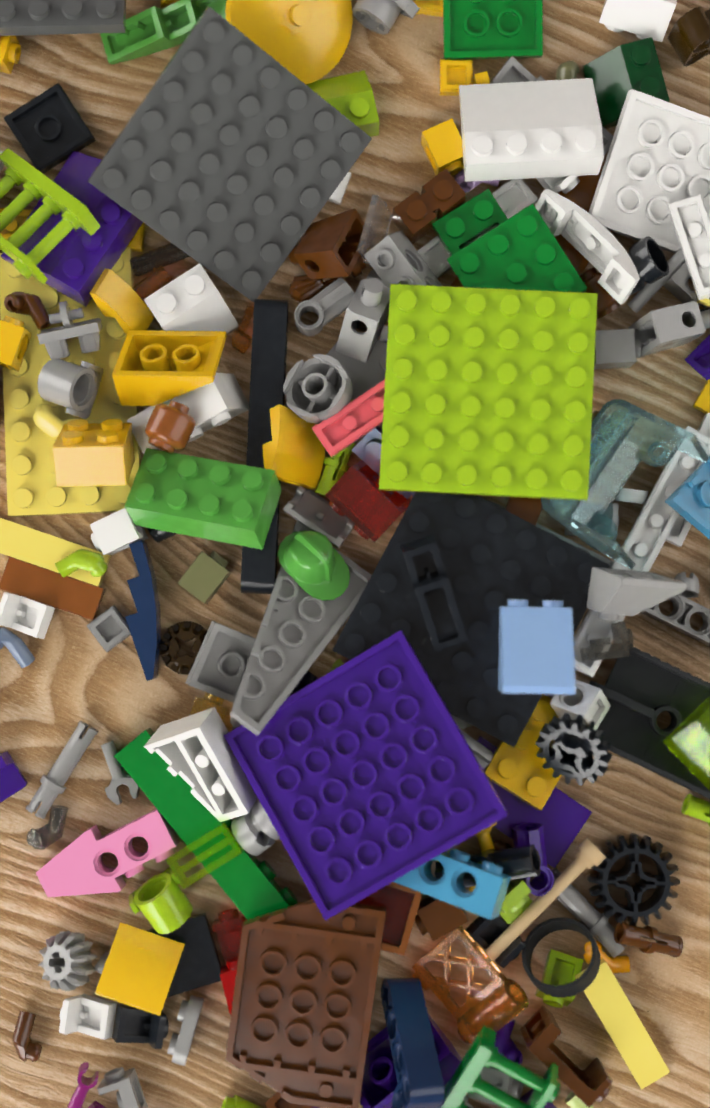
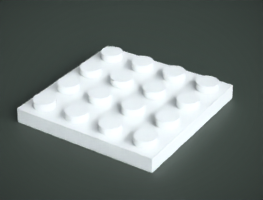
M631 89L627 93L588 213L612 232L638 241L649 236L655 240L661 249L676 253L681 246L668 210V204L702 194L710 218V117Z

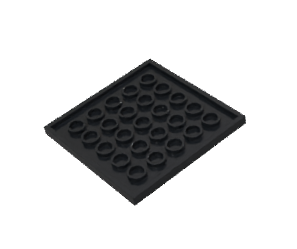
M416 492L332 651L351 660L402 630L449 712L515 747L542 694L502 693L498 690L499 607L507 606V600H528V607H542V600L563 601L564 608H572L574 635L587 610L592 567L609 568L610 565L478 495ZM433 535L436 540L468 639L466 642L435 651L400 547L402 544Z

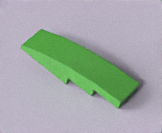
M179 0L163 9L153 6L126 19L125 33H100L108 63L113 65L182 44L207 7L212 8L226 20V0Z

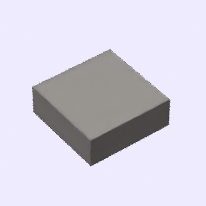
M114 605L87 625L106 652L112 650L131 635L127 621Z

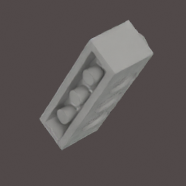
M402 230L389 234L364 255L388 288H390V284L442 286Z

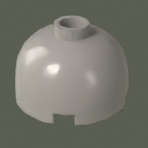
M315 354L312 359L305 362L303 360L297 362L288 372L283 385L288 407L301 419L314 424H319L338 413L345 405L351 402L353 396L352 381L344 366L332 356Z

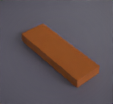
M10 556L0 581V589L90 620L96 618L106 590L69 576L63 578L60 573Z

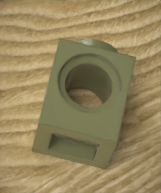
M202 551L179 580L178 584L201 602L208 604L232 573L225 568L229 562L215 551H212L210 555Z

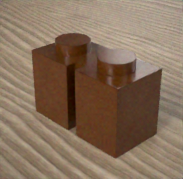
M444 169L422 186L421 195L418 191H415L393 208L392 220L405 233L413 245L433 230L432 223L464 204L467 194L449 171Z

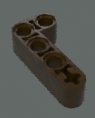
M699 6L690 10L677 20L668 36L669 42L685 67L710 54V9L704 12L702 7Z

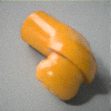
M588 941L584 945L585 953L583 956L585 962L590 964L592 945L591 941ZM595 941L600 951V960L604 958L613 974L630 973L628 955L609 957L602 951V944Z

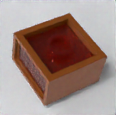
M391 882L357 902L386 907L381 950L405 956L421 900V892Z

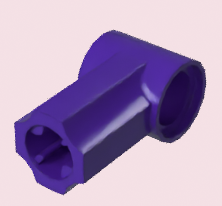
M540 823L518 824L512 828L514 847L534 844L536 850L539 851L541 860L540 875L535 876L531 882L530 877L521 878V880L530 888L531 894L543 896L552 889L554 884L553 872L547 866L543 825Z

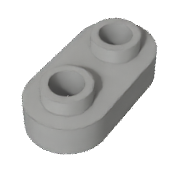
M191 995L189 1001L182 1000L177 1016V1021L183 1022L179 1034L173 1033L167 1054L173 1055L172 1063L182 1066L186 1064L204 998Z

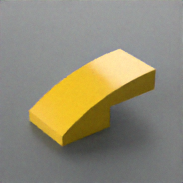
M104 269L90 291L91 297L104 317L116 318L126 335L128 330H147L154 319V315L148 306L120 276L111 269Z

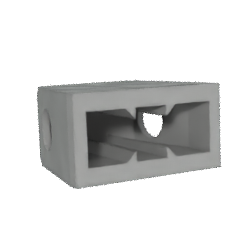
M377 278L361 280L347 307L335 349L336 352L364 363L367 362L389 314L390 288L385 287L381 280ZM360 321L364 322L367 326V331L364 333L355 331L356 328L358 329Z
M691 301L652 310L628 327L629 329L634 328L635 338L640 339V358L688 344L705 334L706 329L710 328V308L700 310L698 303Z

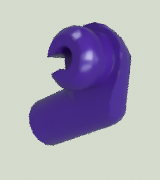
M499 1015L495 1028L494 1047L498 1048L497 1053L521 1065L523 1054L511 1039L515 1020L505 1015Z

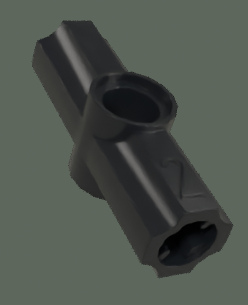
M534 844L502 850L488 849L482 853L472 854L469 860L482 865V861H488L502 866V873L511 876L510 880L538 876L541 873L539 851L536 850ZM436 861L434 874L435 878L440 879L443 876L444 868L439 861ZM465 873L463 877L464 887L476 886V879L473 874Z

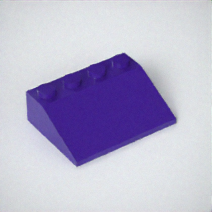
M73 151L53 182L86 205L101 227L92 236L80 227L77 230L72 229L36 266L48 279L45 284L86 307L92 299L90 291L104 269L113 268L143 222L87 181L101 162V159ZM42 198L39 200V202L32 210L28 218L43 204ZM59 213L57 216L53 214L19 250L27 255L63 219L62 213ZM4 252L1 255L2 259L11 264L15 262Z

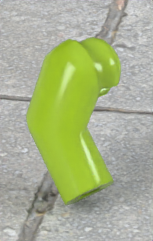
M85 549L77 550L55 563L63 578L78 569L90 571L93 577H100L107 571L104 557L99 553Z

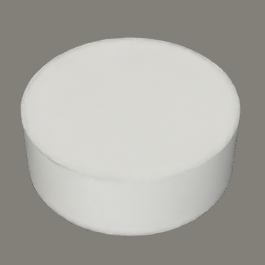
M615 487L613 499L622 502L645 504L648 498V491Z

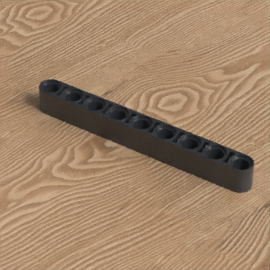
M254 300L247 466L264 468L262 445L272 441L270 408L279 404L284 406L285 402L283 385L286 379L288 300ZM280 498L263 550L242 546L241 593H272L277 574Z

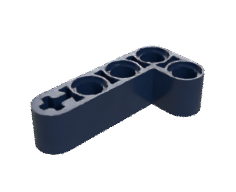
M419 978L384 979L381 985V1000L398 1081L392 1096V1108H441L444 1101V1084Z

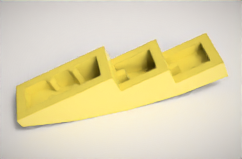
M603 958L600 960V968L596 978L583 991L642 1090L670 1073ZM586 969L575 975V978L578 979Z

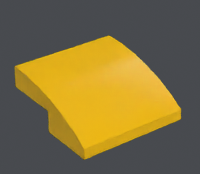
M280 404L270 408L272 441L262 445L264 469L275 470L279 481L302 486L310 490L317 488L325 457V448L312 430L317 424L306 422L290 408Z
M120 922L95 994L160 1016L185 944Z

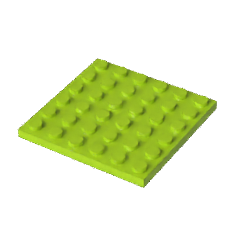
M390 284L379 490L587 501L598 293Z

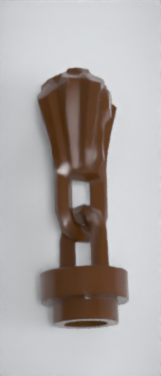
M361 255L351 271L354 278L361 275V270L366 268ZM307 275L295 276L290 284L289 293L292 299L301 303L305 300H310L340 277L331 278L324 282L323 279H311Z

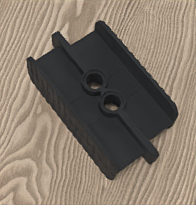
M620 645L619 650L621 652L605 685L595 681H590L589 683L592 686L601 688L611 705L596 732L599 730L606 732L602 741L611 742L610 751L710 799V683L692 676L678 667L671 666V664L663 662L657 657L642 652L638 648ZM668 711L671 716V723L667 728L660 729L657 725V717L661 712ZM698 726L702 732L699 742L691 744L688 740V732L692 727Z

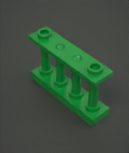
M483 1025L445 1086L444 1101L441 1108H470L465 1105V1100L463 1099L467 1093L473 1094L474 1092L503 1108H543L547 1101L552 1103L559 1093L561 1083L557 1081L559 1066L552 1062L544 1076H539L497 1053L498 1048L494 1047L496 1031ZM492 1066L533 1088L534 1091L528 1101L525 1103L481 1079L480 1072L483 1067L490 1068Z

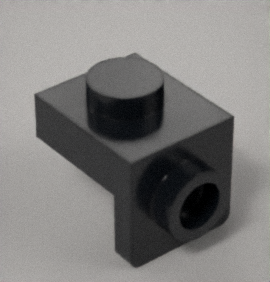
M479 915L465 930L473 940L486 950L511 924L506 923L500 915L493 919ZM520 935L495 960L501 968H505L512 960L517 958L520 951L526 946Z
M118 1004L112 1039L116 1043H149L153 1049H161L163 1038L167 1037L169 1030L167 1016L164 1012H161V1015L158 1016L125 1004Z

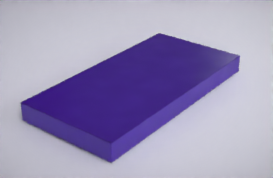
M479 736L476 740L493 754L497 749L495 745L482 736ZM490 781L509 813L508 816L497 821V825L494 827L513 840L512 828L516 827V825L522 823L542 824L547 864L555 868L592 812L556 787L543 809L538 811Z

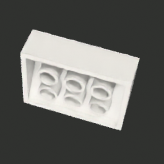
M592 78L459 85L464 182L566 177L569 175H599L604 159L602 125Z

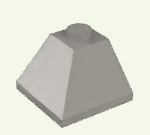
M592 567L586 608L598 612V618L618 621L619 615L634 616L685 591L687 583L654 572Z

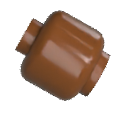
M171 400L169 405H156L145 427V433L150 438L148 443L171 454L175 450L185 449L196 425L195 420L188 415L190 408L174 400Z

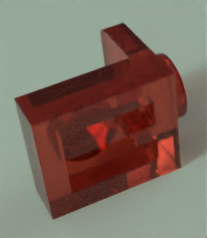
M231 908L218 913L219 918L215 919L212 924L213 931L218 936L224 961L239 957L242 926L244 921L247 920L241 911L238 912L237 908Z

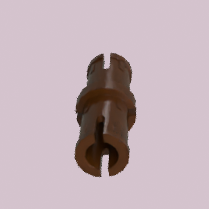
M619 922L614 929V940L616 943L637 947L646 954L657 952L670 955L671 957H678L683 949V940L680 936L658 932L653 926L647 925L642 928L625 922L622 924ZM640 937L656 940V943L642 940Z

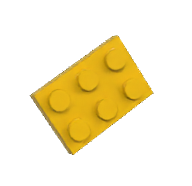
M542 694L515 747L501 741L492 756L491 762L484 769L490 781L538 811L543 809L562 776L560 774L557 778L552 777L555 770L552 767L544 769L542 766L546 759L539 758L536 755L540 747L536 746L535 743L540 736L541 729L545 723L549 724L552 717L556 716L559 718L550 705L552 699L545 694Z

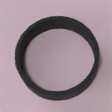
M552 918L537 925L525 940L526 946L522 949L523 967L533 984L543 993L553 997L573 996L589 987L596 978L600 968V951L592 934L582 923L571 918ZM558 930H574L585 935L591 941L592 957L588 968L578 979L564 985H549L533 976L531 956L534 948L542 938Z

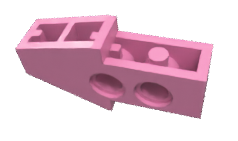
M155 809L104 836L101 835L97 825L89 828L39 869L36 875L47 897L119 892L126 885L122 874H125L126 878H130L145 869L143 863L155 858L157 863L175 854L173 848L180 841L171 825ZM140 836L146 839L148 842L147 852L140 853L133 848L132 840L134 837ZM111 852L116 855L118 859L116 868H109L104 865L102 861L103 853Z

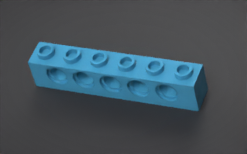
M451 849L450 853L443 852L393 882L485 918L493 919L499 917L511 876L502 873V866L488 861H483L482 865L469 861L471 855L460 850ZM435 860H438L444 868L443 876L440 879L435 878L431 872V865ZM467 872L473 874L476 879V887L472 892L468 891L463 885V877Z

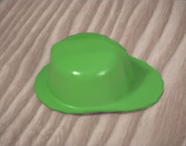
M304 530L293 532L281 542L278 551L281 566L311 597L322 601L334 600L341 596L348 588L350 581L348 565L332 547V543L326 536L320 532Z

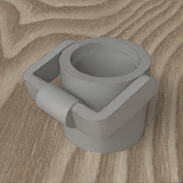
M357 0L352 11L354 17L363 26L373 32L385 35L389 33L399 14L413 19L420 8L412 0Z
M53 358L42 367L37 383L39 395L45 401L66 407L65 413L87 419L99 389L103 368L82 361L80 366Z

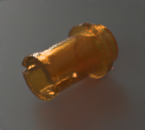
M162 265L157 269L153 267L151 274L134 287H131L143 301L146 297L173 281Z

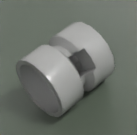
M259 800L255 802L248 814L235 818L231 823V829L237 842L245 851L254 856L261 855L275 843L276 839H280Z

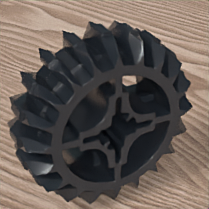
M631 833L629 843H627L623 835H617L618 846L615 847L611 841L607 840L605 846L609 851L606 854L601 851L606 856V859L598 867L595 865L592 867V869L597 871V874L587 875L589 882L598 883L589 888L588 891L591 896H599L594 904L597 908L605 907L603 913L607 918L615 914V921L622 924L627 917L629 925L636 926L638 917H640L644 925H649V914H652L658 920L661 919L662 915L658 909L661 906L666 910H671L672 908L666 901L667 897H678V893L670 889V886L680 884V880L677 877L670 876L678 871V866L667 864L671 861L672 854L668 851L661 853L663 845L660 842H656L651 846L652 842L649 836L645 835L639 843L638 835ZM639 854L652 858L657 867L658 875L643 872L642 862L639 861ZM628 855V857H625L623 868L619 871H611L609 874L614 863L621 857ZM635 873L641 879L638 883L635 882L636 885L632 887L626 881L628 876L631 877L630 874ZM608 884L624 888L627 905L620 904L612 899L608 890ZM656 888L653 895L641 903L642 894L648 889Z

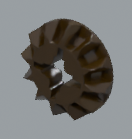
M191 621L179 622L169 627L160 640V655L166 667L178 674H189L195 658L193 656L190 657L188 654L178 658L175 657L181 649L176 638L178 637L180 640L188 642L196 637L197 640L194 642L192 650L194 655L197 656L207 630L200 624Z

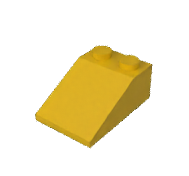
M128 330L112 374L121 406H155L212 383L227 338L226 331Z

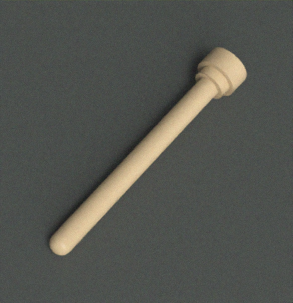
M586 838L577 847L579 849L575 854L577 858L554 880L552 889L547 894L538 896L481 954L480 961L483 965H491L586 868L591 869L594 865L598 867L606 859V856L601 853V850L594 843Z

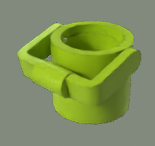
M174 865L160 874L151 877L129 895V905L135 914L141 911L155 931L163 935L178 929L187 921L193 911V905L178 886L182 880Z

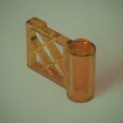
M462 926L452 931L412 966L415 970L412 976L419 978L425 991L430 988L457 1020L458 1034L467 1044L472 1045L483 1025L497 1032L529 1006V1000L523 988L516 981L507 979ZM456 938L467 948V958L451 956V943ZM444 949V955L438 954ZM430 960L444 962V977L433 976L425 964ZM450 965L467 966V981L451 979ZM473 967L485 969L493 980L488 984L473 982ZM450 987L467 989V1001L463 1005L459 1006L450 996ZM473 990L479 991L473 996Z

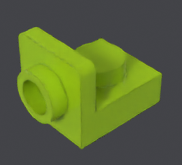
M521 879L510 880L499 915L508 924L515 921L533 902L528 896L531 892L530 888Z
M551 949L548 952L541 982L549 985H564L575 981V975L581 972L584 960ZM538 988L535 996L543 998V1002L546 1005L555 1008L568 1006L576 996L553 997L543 993Z

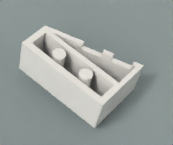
M216 372L212 383L160 403L169 405L170 401L174 400L190 408L188 415L195 420L196 425L188 443L203 436V432L220 426L231 420V418L249 410V403L235 375L231 373ZM150 406L127 420L128 423H132L133 434L143 454L146 448L161 450L148 443L150 438L145 433L146 424L155 406Z
M213 707L160 725L144 747L151 754L155 751L170 766L167 770L174 777L179 774L192 787L190 793L222 822L248 814L258 797L226 741L224 735L229 732L217 710Z

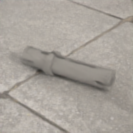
M79 721L78 726L47 775L44 774L40 779L41 786L29 805L26 806L30 813L35 812L42 802L35 816L45 819L58 794L64 793L66 781L94 736L97 735L98 731L93 727L88 728L82 738L89 725Z
M557 868L552 870L555 880L561 873ZM570 884L557 897L564 907L606 948L612 957L618 956L625 949L623 945L625 947L627 945L615 942L614 928L608 922L609 918L604 913L600 914L573 885Z

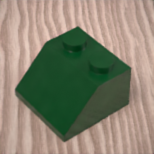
M652 37L619 45L582 66L584 78L593 79L601 125L605 129L617 126L627 93L631 89L666 102L670 101Z

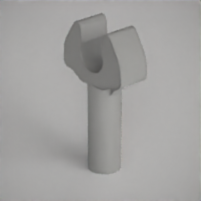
M111 741L101 745L112 776L110 785L105 788L107 797L116 805L121 804L122 799L118 788L124 784L128 786L132 798L136 799L139 795L140 787L130 775L124 772L122 765L114 757L117 754L114 742Z

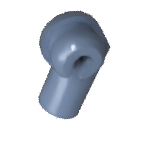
M0 628V650L6 646L21 668L30 665L35 660V657L23 640L7 628Z

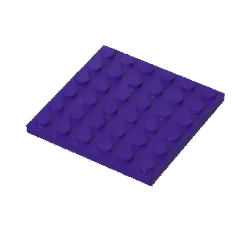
M402 630L289 696L258 736L243 725L224 735L325 920L509 815Z

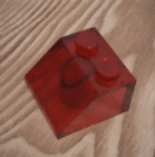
M361 460L352 465L325 496L330 500L329 505L340 516L346 515L355 523L353 527L361 537L366 540L370 538L375 542L406 512L411 500L405 498L402 494L400 495L397 491L379 490L380 476Z

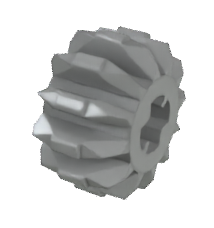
M62 931L56 934V936L46 939L47 947L39 951L44 959L38 966L44 968L45 972L42 979L50 980V988L71 991L88 983V975L96 971L91 963L98 957L90 952L93 942L85 941V934Z

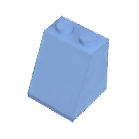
M507 600V606L499 607V691L502 693L575 695L572 608H564L563 601L542 600V607H528V600Z

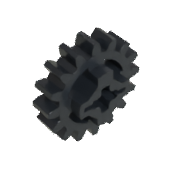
M564 713L561 720L554 716L549 724L545 723L535 743L536 746L540 747L536 755L539 758L546 759L542 766L544 769L552 767L555 770L552 777L557 778L561 774L565 776L566 784H569L572 779H576L579 786H583L586 779L591 783H595L598 776L602 777L612 758V754L608 752L611 742L602 741L606 732L604 730L596 732L593 729L595 726L593 720L585 724L583 723L582 715H578L576 720H571L569 714Z

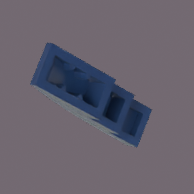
M139 540L130 543L129 546L140 576L127 580L138 612L125 618L146 680L148 681L158 678L161 612L156 575L147 542Z

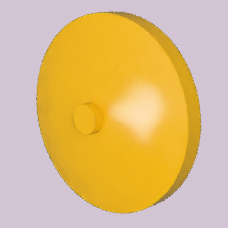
M226 0V21L306 85L327 75L338 64L348 46L353 23L351 0Z

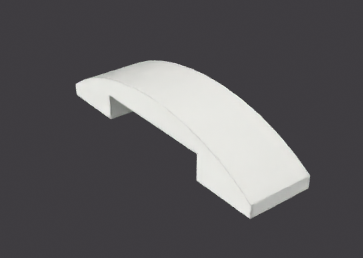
M549 189L543 190L535 208L553 236L561 234L602 274L598 283L620 305L625 303L640 279L637 269L626 250L610 231L587 211Z

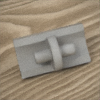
M67 301L59 302V313L49 314L50 324L62 322L63 326L41 330V333L37 334L39 344H45L50 358L61 359L70 355L66 340L69 338L78 337L82 353L100 350L99 332L102 329V323L100 318L73 323L75 319L84 318L83 309L70 310Z

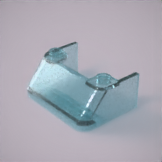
M614 399L607 402L592 421L588 500L541 498V505L553 519L587 545L633 570L636 564L623 548L615 542L618 534L616 524L612 519L604 515L610 503L614 501L640 461L653 467H659L668 463L677 450L703 463H706L709 457L695 434L625 400Z

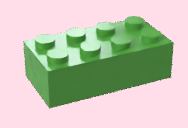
M146 448L125 508L135 526L263 550L282 489L275 470L179 453L171 454L162 450Z

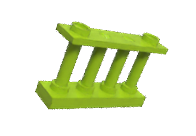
M7 148L0 155V160L7 167L4 171L5 176L0 180V200L15 185L19 187L21 184H24V190L0 213V233L34 199L38 201L42 198L43 204L7 240L0 235V250L15 261L13 266L25 278L29 279L33 276L44 284L48 279L36 265L72 229L77 230L80 227L92 236L101 226L86 205ZM59 213H62L63 219L27 255L19 250L53 214L57 216Z

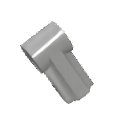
M342 277L331 283L310 300H305L298 304L294 312L295 325L302 335L315 336L319 334L326 324L347 310L354 292ZM306 312H314L319 317L318 321L313 325H306L300 319Z

